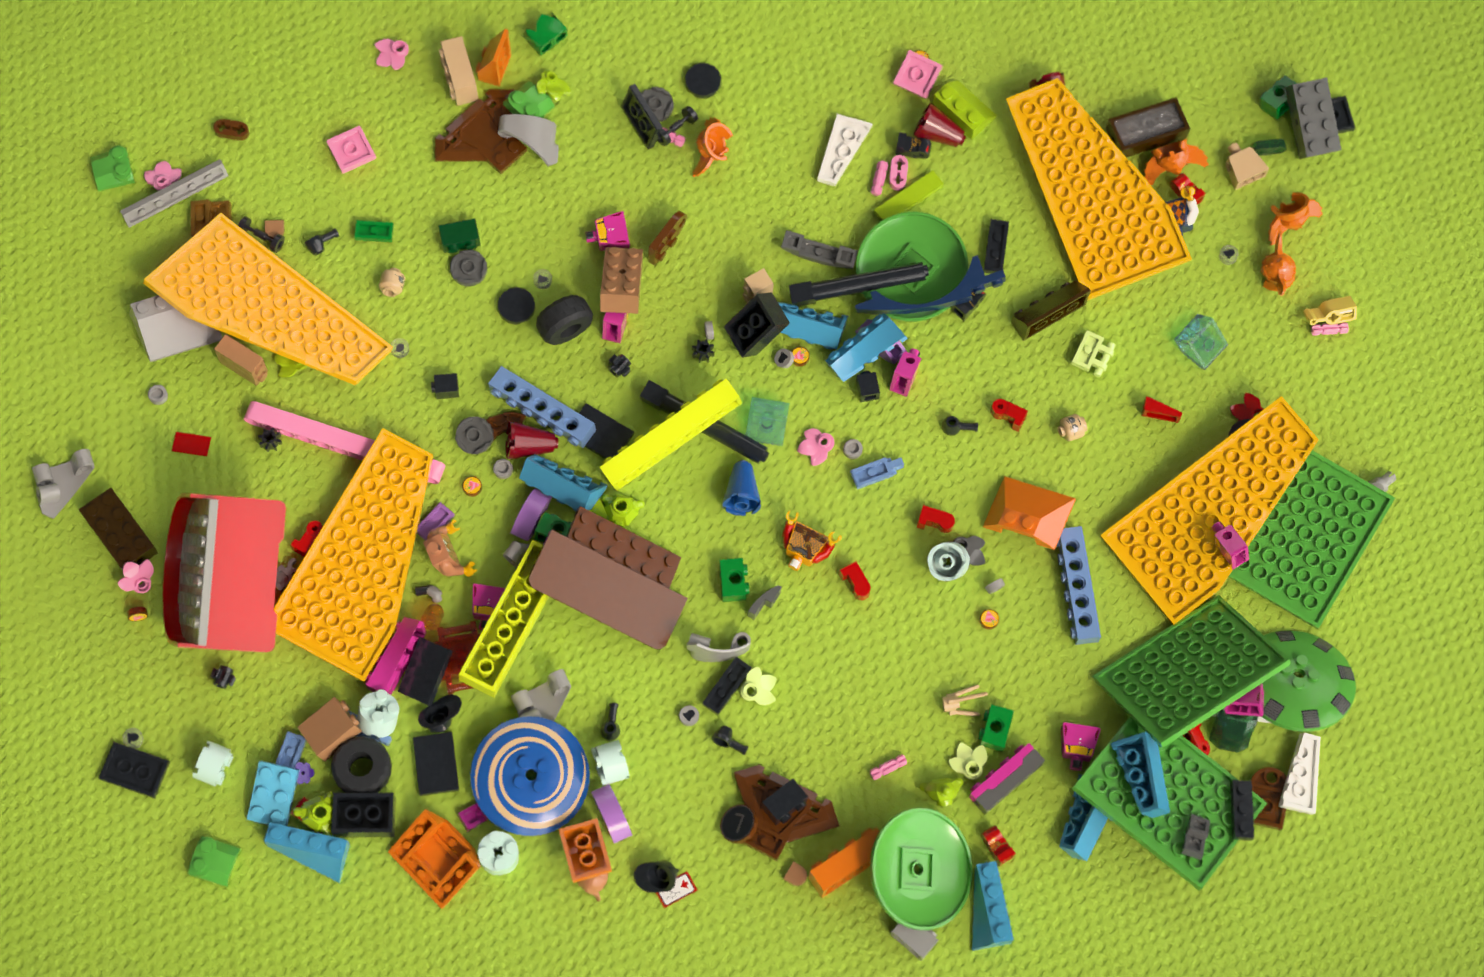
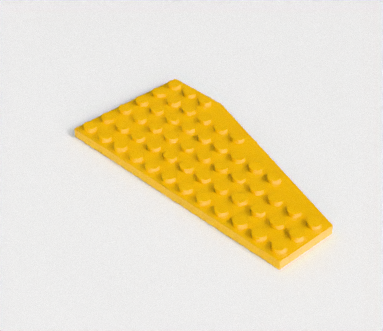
M1058 78L1006 98L1077 280L1091 290L1088 300L1192 260L1171 207L1166 204L1145 177L1125 157Z
M222 213L216 216L144 279L143 284L185 317L353 385L359 383L393 349V346Z
M1281 396L1106 530L1100 537L1172 625H1174L1217 593L1233 571L1215 544V532L1212 530V526L1219 521L1225 527L1232 525L1247 546H1249L1319 439Z
M382 428L275 605L274 611L277 614L276 635L365 683L368 674L372 672L378 658L382 655L387 643L395 633L433 454Z

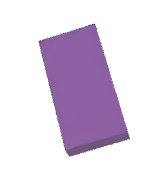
M439 502L418 525L417 534L424 540H427L428 532L431 529L445 526L455 514Z

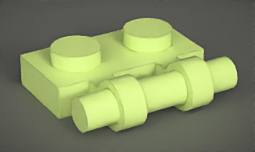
M1087 330L1071 364L1087 372L1093 366L1096 368L1094 375L1101 377L1102 373L1107 369V362L1109 358H1112L1116 345L1113 342H1109L1107 346L1102 345L1104 337ZM1098 352L1103 354L1100 361L1095 359Z

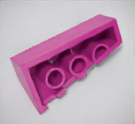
M404 617L402 622L399 621L397 623L396 633L387 643L384 654L378 658L373 673L370 672L365 680L369 691L385 690L388 694L392 695L408 667L419 637L424 638L426 635V629L422 621Z

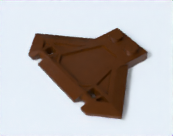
M489 89L485 93L488 97L485 101L479 98L446 128L448 134L445 137L439 134L435 138V161H487L496 171L502 174L527 152V147L517 138H504L498 134L500 116L512 114L503 106V102L514 89ZM455 139L456 141L453 144H451L450 141Z
M761 765L734 772L744 805L752 808L755 811L756 817H758V826L755 834L751 839H747L744 841L745 843H742L755 851L778 861L786 843L840 827L832 801L826 798L823 803L817 801L818 794L801 785L799 786L808 795L806 807L799 812L797 810L791 814L792 817L786 823L782 824L780 822L778 825H775L761 808L762 802L790 780L773 771L770 776L764 774L765 767ZM758 781L766 783L765 786L758 784ZM811 808L819 810L818 813L811 811Z

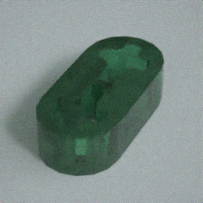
M1284 139L1261 140L1251 144V147L1259 156L1280 154L1287 150Z

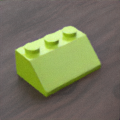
M959 80L946 83L934 94L932 104L965 131L964 134L971 140L997 117L990 108Z

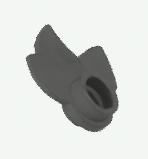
M977 536L969 538L957 537L953 540V542L962 544L970 556L969 566L970 564L974 566L985 564V557L980 550L985 545V541Z

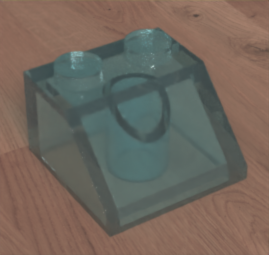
M1197 314L1174 339L1181 352L1202 370H1206L1229 345L1214 319Z
M752 397L746 436L760 443L783 446L790 403Z

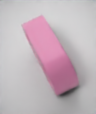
M902 155L895 156L891 162L889 184L896 191L902 190L907 180L908 160ZM899 161H900L901 164H902L901 170H897V168H898L897 163H898ZM897 176H900V184H896Z

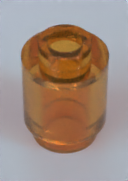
M438 604L427 606L421 617L425 629L432 631L439 627L444 617L443 608Z

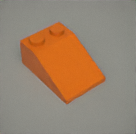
M507 29L501 31L489 41L487 47H484L482 62H479L476 67L479 81L500 86L511 58L509 32Z
M597 818L559 829L573 883L612 872Z

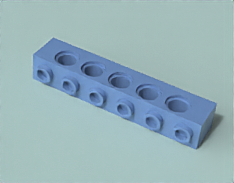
M502 366L488 383L490 393L498 399L500 397L503 398L512 408L517 407L521 409L525 416L529 418L532 416L537 419L536 421L541 426L550 427L556 435L560 437L563 435L574 446L579 445L584 448L596 431L595 423ZM509 387L514 388L513 391H506ZM530 397L529 400L522 401V398ZM540 406L545 407V409L542 411L537 410V408ZM554 416H561L559 420H552ZM571 425L577 426L573 430L568 429V427Z
M1082 526L1064 528L1056 547H1059L1060 551L1058 563L1062 565L1063 569L1061 581L1066 586L1064 599L1069 604L1067 617L1072 622V628H1070L1071 639H1075V645L1099 642L1101 633ZM1066 546L1074 547L1075 551L1069 552ZM1069 565H1077L1078 570L1070 569ZM1077 582L1082 588L1076 589L1072 583ZM1082 601L1085 606L1078 607L1075 602ZM1084 619L1088 625L1082 626L1078 620Z

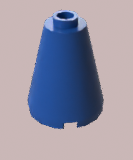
M745 460L734 464L722 502V506L726 507V511L733 515L746 516V512L755 514L761 508L753 466Z

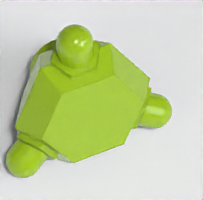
M608 494L602 496V501L605 503L604 509L609 521L622 528L628 526L639 514V509L645 506L643 500L636 501L633 497L609 496Z
M934 779L929 783H920L919 789L926 792L932 800H935L937 806H948L953 804L952 799L957 796L960 787L963 785V779Z
M328 792L326 796L323 795L322 797L320 795L304 802L301 808H294L293 814L300 817L307 826L316 832H322L323 835H332L330 828L332 827L333 792Z

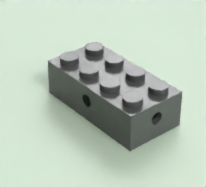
M1323 78L1285 87L1299 159L1340 151L1341 145L1328 79Z

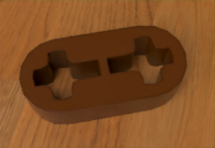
M219 119L214 123V131L220 138L243 141L249 136L248 126L243 122ZM225 126L226 129H223V131L219 130V128ZM240 128H243L244 132L238 134L237 131H240Z

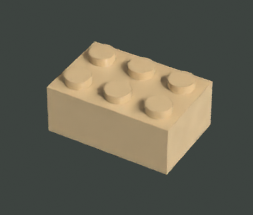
M462 36L441 41L442 49H439L440 60L445 71L447 84H449L452 100H456L457 106L477 101V86Z

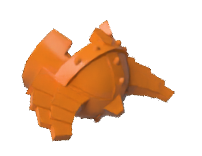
M711 117L709 120L706 119L704 124L706 128L699 133L696 139L701 157L693 171V177L699 176L706 169H709L714 160H727L724 153H727L729 148L726 147L725 139L728 140L733 134L726 125L720 123V120L715 117Z
M1187 139L1150 151L1154 156L1146 164L1147 167L1144 171L1146 173L1145 179L1148 180L1150 185H1153L1157 177L1164 171L1179 175L1185 164L1188 163L1206 167L1209 165L1206 161L1208 157L1198 146L1187 145Z
M1293 192L1291 201H1295V203L1287 205L1281 203L1279 210L1275 205L1271 206V211L1276 216L1269 225L1268 240L1271 241L1270 245L1276 243L1279 231H1282L1283 234L1287 229L1298 230V228H1302L1308 217H1320L1323 214L1321 212L1322 207L1319 206L1320 203L1316 202L1315 199H1309L1306 194Z
M1279 231L1276 237L1275 251L1262 260L1260 272L1266 278L1263 287L1277 291L1278 295L1283 296L1286 289L1295 281L1296 266L1293 259L1283 253L1282 231Z

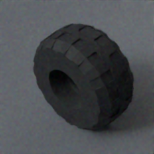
M578 295L565 296L554 301L539 313L536 320V328L545 342L552 345L563 344L579 336L591 325L593 313L583 297Z
M362 736L348 739L338 747L333 755L331 770L334 781L345 793H378L387 785L391 777L392 764L387 750L381 743L375 739ZM368 758L373 762V767L367 775L358 777L350 773L351 765L355 760Z

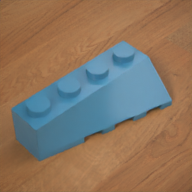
M778 302L790 322L780 333L786 334L790 338L803 339L810 344L823 345L826 349L837 350L848 319L847 315H842L839 318L834 317L831 312L825 311V314H819L811 308L798 310L799 308L796 305Z
M883 313L877 315L867 327L861 328L855 337L846 340L839 350L833 351L825 361L837 377L844 382L864 369L863 364L873 363L878 359L881 352L886 350L889 352L894 348L893 344L899 340L904 342L908 338Z
M536 454L526 458L519 479L525 481L526 485L536 487L541 490V493L556 498L561 504H567L575 512L580 506L591 510L608 486L602 482L600 485L592 482L593 478L588 476L574 475V470L558 468L557 463Z
M1143 732L1112 742L1111 746L1117 753L1118 762L1123 767L1125 778L1130 783L1132 794L1141 814L1155 818L1170 813L1159 747L1150 734Z
M1079 774L1077 780H1079L1083 775ZM1074 791V804L1068 812L1070 819L1065 824L1059 847L1072 858L1087 861L1108 818Z
M269 823L264 840L268 847L340 883L350 847L348 840Z
M996 861L977 864L974 869L972 951L1011 944L1014 940Z

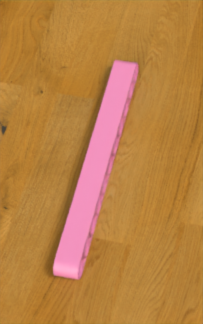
M255 401L250 402L243 418L249 424L271 430L273 427L276 433L280 432L282 435L362 461L375 440ZM433 459L428 479L429 483L439 484L445 464Z

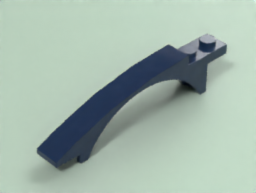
M976 255L972 257L968 272L960 284L949 294L936 301L925 304H903L890 300L875 290L870 292L871 300L857 304L855 308L857 313L911 314L939 310L972 301L971 293L979 294L984 292L985 288L991 286L993 288L999 287L1006 281V276L1003 270L985 276L979 257Z

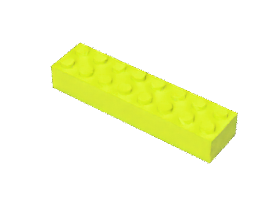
M727 379L716 381L712 385V389L699 393L695 401L692 403L690 401L686 402L681 406L682 410L676 414L674 412L669 414L665 418V422L660 425L659 423L655 424L645 436L643 434L639 435L633 440L634 443L629 447L626 445L619 449L618 455L613 458H606L602 462L600 469L615 490L618 491L741 405V399Z
M534 540L529 545L459 673V681L493 698L497 694L549 596L533 589L528 582L532 567L543 546Z

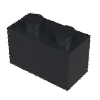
M791 779L764 800L761 808L775 825H778L780 822L784 824L792 817L791 814L797 810L799 812L806 807L808 795L794 779Z

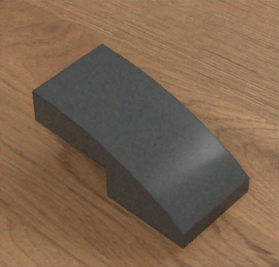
M779 585L773 587L759 597L749 609L748 617L755 620L764 605L772 608L781 594L782 587Z
M1193 814L1190 815L1182 854L1201 860L1204 854L1205 840L1209 834L1210 820Z

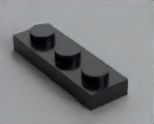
M990 220L984 273L992 274L1003 270L1009 227L1008 221Z
M735 657L702 705L719 716L752 667L738 657Z
M1232 780L1230 782L1232 837L1237 840L1252 841L1254 839L1252 781Z

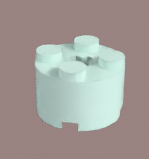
M944 542L938 544L929 552L927 561L929 571L936 579L941 581L958 579L968 570L970 556L959 543ZM945 558H951L950 562L952 564L946 565L947 560Z
M378 690L377 692L365 695L360 701L357 718L360 722L358 726L362 732L368 736L378 735L377 738L390 735L395 730L399 714L398 702L385 690Z
M619 740L591 748L602 785H608L629 778L625 756H623L622 751L620 752L622 747Z
M208 741L207 745L209 747L204 746L195 768H198V773L193 772L192 777L212 786L221 785L226 775L223 772L225 766L229 767L234 756H232L231 749Z
M493 831L481 840L478 847V857L485 871L492 875H503L510 873L517 866L519 850L512 836L505 832ZM501 850L503 855L495 857V852Z

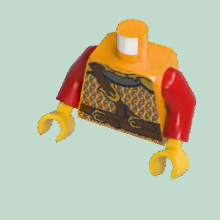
M789 510L786 514L788 521L785 522L782 533L783 547L786 549V555L791 557L788 567L798 571L802 563L811 566L813 563L817 564L827 559L834 549L835 543L839 542L842 536L840 535L837 540H834L833 534L835 531H833L827 537L796 521L799 516L798 512L795 518H791L789 515L791 510Z

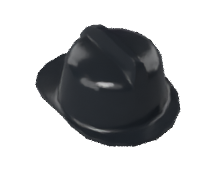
M453 694L441 697L432 706H428L420 712L418 716L419 724L429 729L432 733L447 730L452 723V718L461 709L462 701L460 697Z
M666 860L643 863L635 869L634 880L645 892H668L675 887L679 868H675L671 862Z

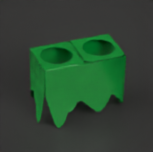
M551 12L552 17L545 14L539 16L536 23V31L526 29L528 38L522 35L540 56L567 37V28L553 12Z

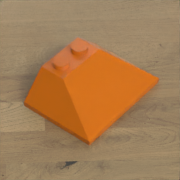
M1004 476L983 527L999 533L1006 529L1035 538L1037 545L1055 550L1076 499Z
M424 810L388 851L441 909L450 902L481 867L475 848L448 820L428 810Z

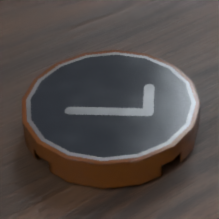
M737 804L732 806L721 819V834L733 844L745 843L744 841L751 839L755 834L758 826V817H756L755 811L746 805Z

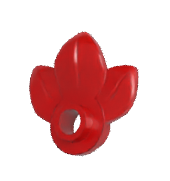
M1245 393L1244 403L1235 404L1230 407L1232 415L1239 419L1238 421L1252 419L1255 414H1259L1264 410L1261 407L1260 400L1250 393Z

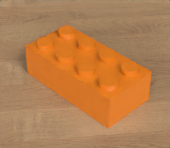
M877 827L873 830L869 828L861 834L862 837L857 841L852 839L844 845L845 848L840 852L838 850L833 851L827 856L828 859L825 862L818 861L811 866L808 879L821 898L870 867L872 848L880 832Z

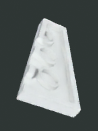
M837 114L817 182L836 186L872 128V123Z
M1307 733L1299 734L1278 807L1310 815L1316 814L1320 753L1319 736Z

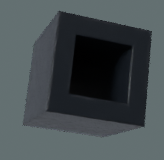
M864 371L857 375L856 384L860 403L878 400L880 390L876 372Z
M457 373L434 375V382H431V391L436 394V399L459 398Z

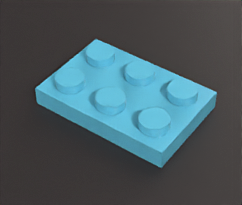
M259 761L247 820L267 825L271 822L287 826L300 769Z

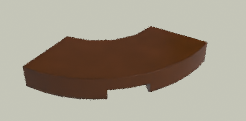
M503 412V414L491 416L486 420L492 426L495 440L497 436L506 433L509 421L523 424L527 417L517 412Z

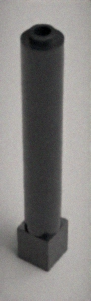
M923 262L819 282L812 283L807 281L789 285L792 304L799 307L815 304V301L924 281L926 280L925 276H929L927 265H923Z
M650 380L640 394L641 401L668 414L673 412L676 414L682 410L681 406L686 403L669 393L667 389ZM719 420L702 431L705 435L757 464H760L761 461L764 463L769 456V452H767L768 447Z

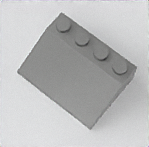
M159 295L130 304V317L150 362L218 342L222 339L219 330L185 317Z

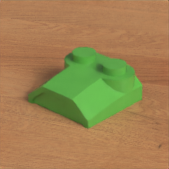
M530 81L517 91L511 92L503 102V106L512 114L531 115L543 118L555 107L549 95L546 93L539 94L536 84Z
M114 146L108 152L91 157V165L98 191L135 183L127 147Z
M202 836L197 843L190 862L188 875L227 887L241 849L216 841L211 837Z

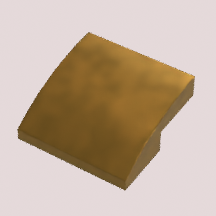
M209 199L191 201V236L196 235L220 213L232 221L231 202L229 200L210 202Z

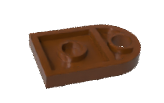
M677 211L649 246V262L654 266L658 261H663L667 254V249L669 247L672 248L677 242V236L687 220V215L682 211Z
M1273 767L1262 768L1252 776L1250 781H1252V791L1267 802L1255 818L1254 824L1281 831L1284 825L1286 808L1278 807L1287 777L1279 769ZM1268 773L1274 774L1276 782H1268L1266 775Z

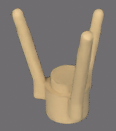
M975 685L952 694H946L945 697H942L944 712H949L950 715L979 716V712L956 709L960 708L959 702L987 696L988 693L983 692L958 698L962 694L979 688V685Z

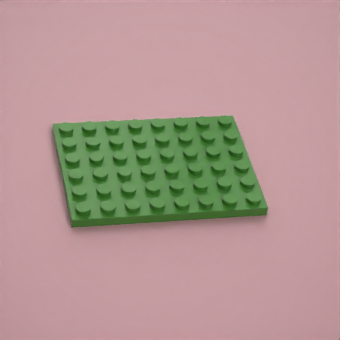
M1312 450L1248 546L1249 560L1233 569L1229 578L1314 628L1319 629L1395 497Z
M1218 595L1176 624L1166 628L1093 675V678L1163 748L1291 665V662L1284 653Z
M1129 717L1074 785L1072 790L1200 891L1239 841L1232 837L1230 782L1238 779L1185 737L1180 736L1163 748L1158 745L1170 813L1155 818L1141 814L1132 794L1130 783L1125 778L1123 767L1118 762L1117 753L1111 746L1112 742L1145 732ZM1252 791L1253 818L1255 820L1267 802ZM1191 814L1210 820L1209 834L1205 840L1204 854L1201 860L1182 854L1184 837Z

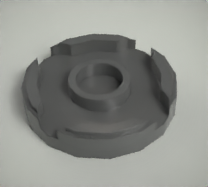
M651 87L652 89L644 90L641 94L658 121L662 122L668 119L674 108L671 94L660 87Z
M463 250L452 258L450 272L458 284L474 286L485 279L487 262L479 252Z
M468 417L462 420L456 429L455 435L458 446L469 454H481L487 451L494 440V431L491 424L480 417Z

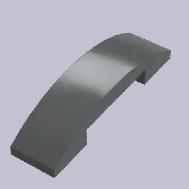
M786 230L781 246L785 251L803 259L839 268L853 269L858 250L844 246L836 248L804 238V235Z

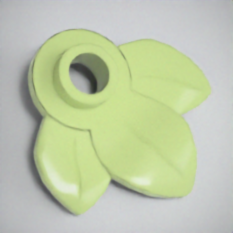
M759 667L753 668L748 672L746 682L741 686V696L748 701L755 700L760 705L771 704L776 701L770 691L774 687L777 678L771 675H762ZM749 687L753 688L751 695L747 693V688Z
M960 743L957 748V757L949 759V764L955 772L963 773L966 778L970 780L978 779L983 772L982 766L987 761L986 749L983 745H980L973 751L969 746ZM969 768H975L976 772L970 773Z

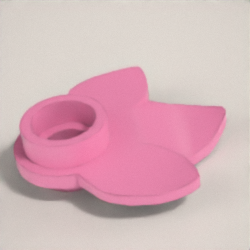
M390 39L377 42L375 47L382 53L379 55L376 64L381 67L391 65L394 70L400 69L404 65L405 56L409 52L407 43L402 40L394 42Z
M161 161L157 163L155 170L145 171L144 177L148 184L154 185V188L159 191L178 181L181 177V169H171V165L167 161Z
M812 428L804 431L806 440L800 443L797 451L803 455H811L812 466H817L827 459L828 451L834 447V438L828 433H821L818 429ZM827 439V444L822 445V440Z
M148 559L144 560L140 565L131 561L126 562L122 569L125 577L117 582L119 587L124 591L148 592L151 587L150 578L154 573L152 563Z

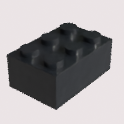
M769 292L754 296L724 328L743 358L758 355L790 322L773 293Z
M333 793V836L395 837L396 797L394 793Z

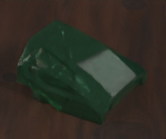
M1222 709L1215 716L1209 740L1221 750L1236 753L1243 751L1249 747L1252 733L1257 725L1258 716L1226 714L1225 710Z

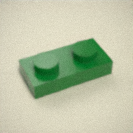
M356 220L354 238L358 241L392 242L394 223Z

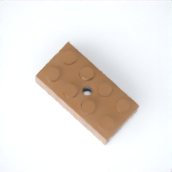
M605 248L600 312L638 314L643 249Z

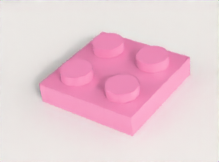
M909 50L893 84L927 99L943 66Z
M360 126L326 140L342 174L376 159Z

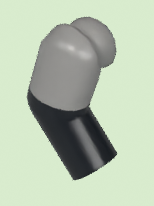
M433 585L415 587L416 596L429 595L434 603L442 600L441 590Z

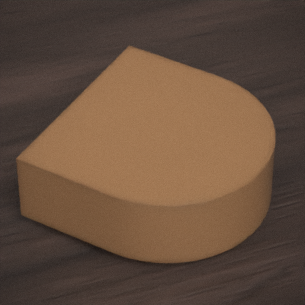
M284 220L265 221V232L268 234V237L274 239L277 234L284 235Z
M793 861L783 880L793 886H801L807 879V872L804 867Z

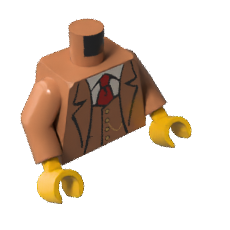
M452 520L445 526L431 529L428 532L427 540L423 544L432 565L444 576L465 574L467 577H471L477 571V569H472L475 563L471 561L465 567L461 566L447 533L453 534L460 529V527L455 528L453 526L457 520Z

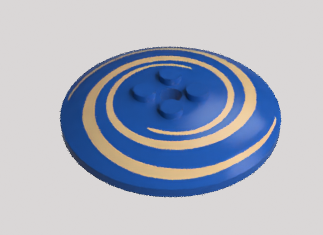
M527 716L506 721L486 735L474 754L470 781L472 793L478 807L493 824L516 835L538 836L561 828L577 814L587 796L590 772L586 754L579 741L570 731L552 720ZM527 770H534L537 777L535 780L530 781L526 778Z

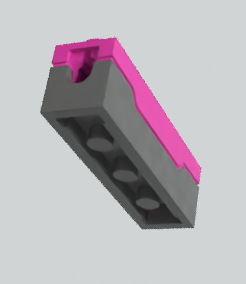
M1030 743L1026 746L1023 744L1014 751L1016 755L1011 759L1009 757L1005 758L999 764L1001 767L996 772L992 770L985 776L987 780L982 784L978 782L970 789L972 793L969 798L984 815L1044 764L1045 759Z

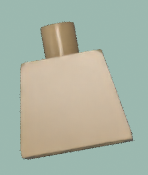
M1238 143L1228 147L1231 155L1227 158L1225 165L1235 190L1266 177L1269 168L1252 147L1241 150Z

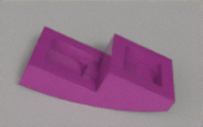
M477 803L459 812L457 815L467 832L489 820L482 813Z

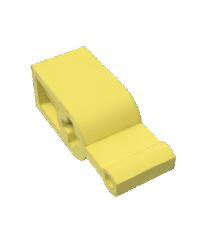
M1351 296L1324 301L1318 308H1307L1303 311V314L1310 325L1323 321L1333 325L1356 320L1357 305Z

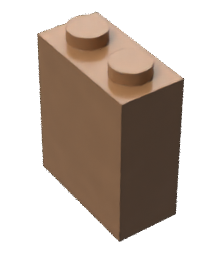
M225 334L214 348L219 362L256 386L263 382L268 374L263 358Z
M335 697L298 726V729L313 751L324 761L333 756L342 743L348 739L355 738L362 732L358 726L360 722L357 717L348 712L350 710L348 704L344 700L339 701Z

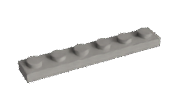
M219 159L120 212L130 228L228 177L222 161Z

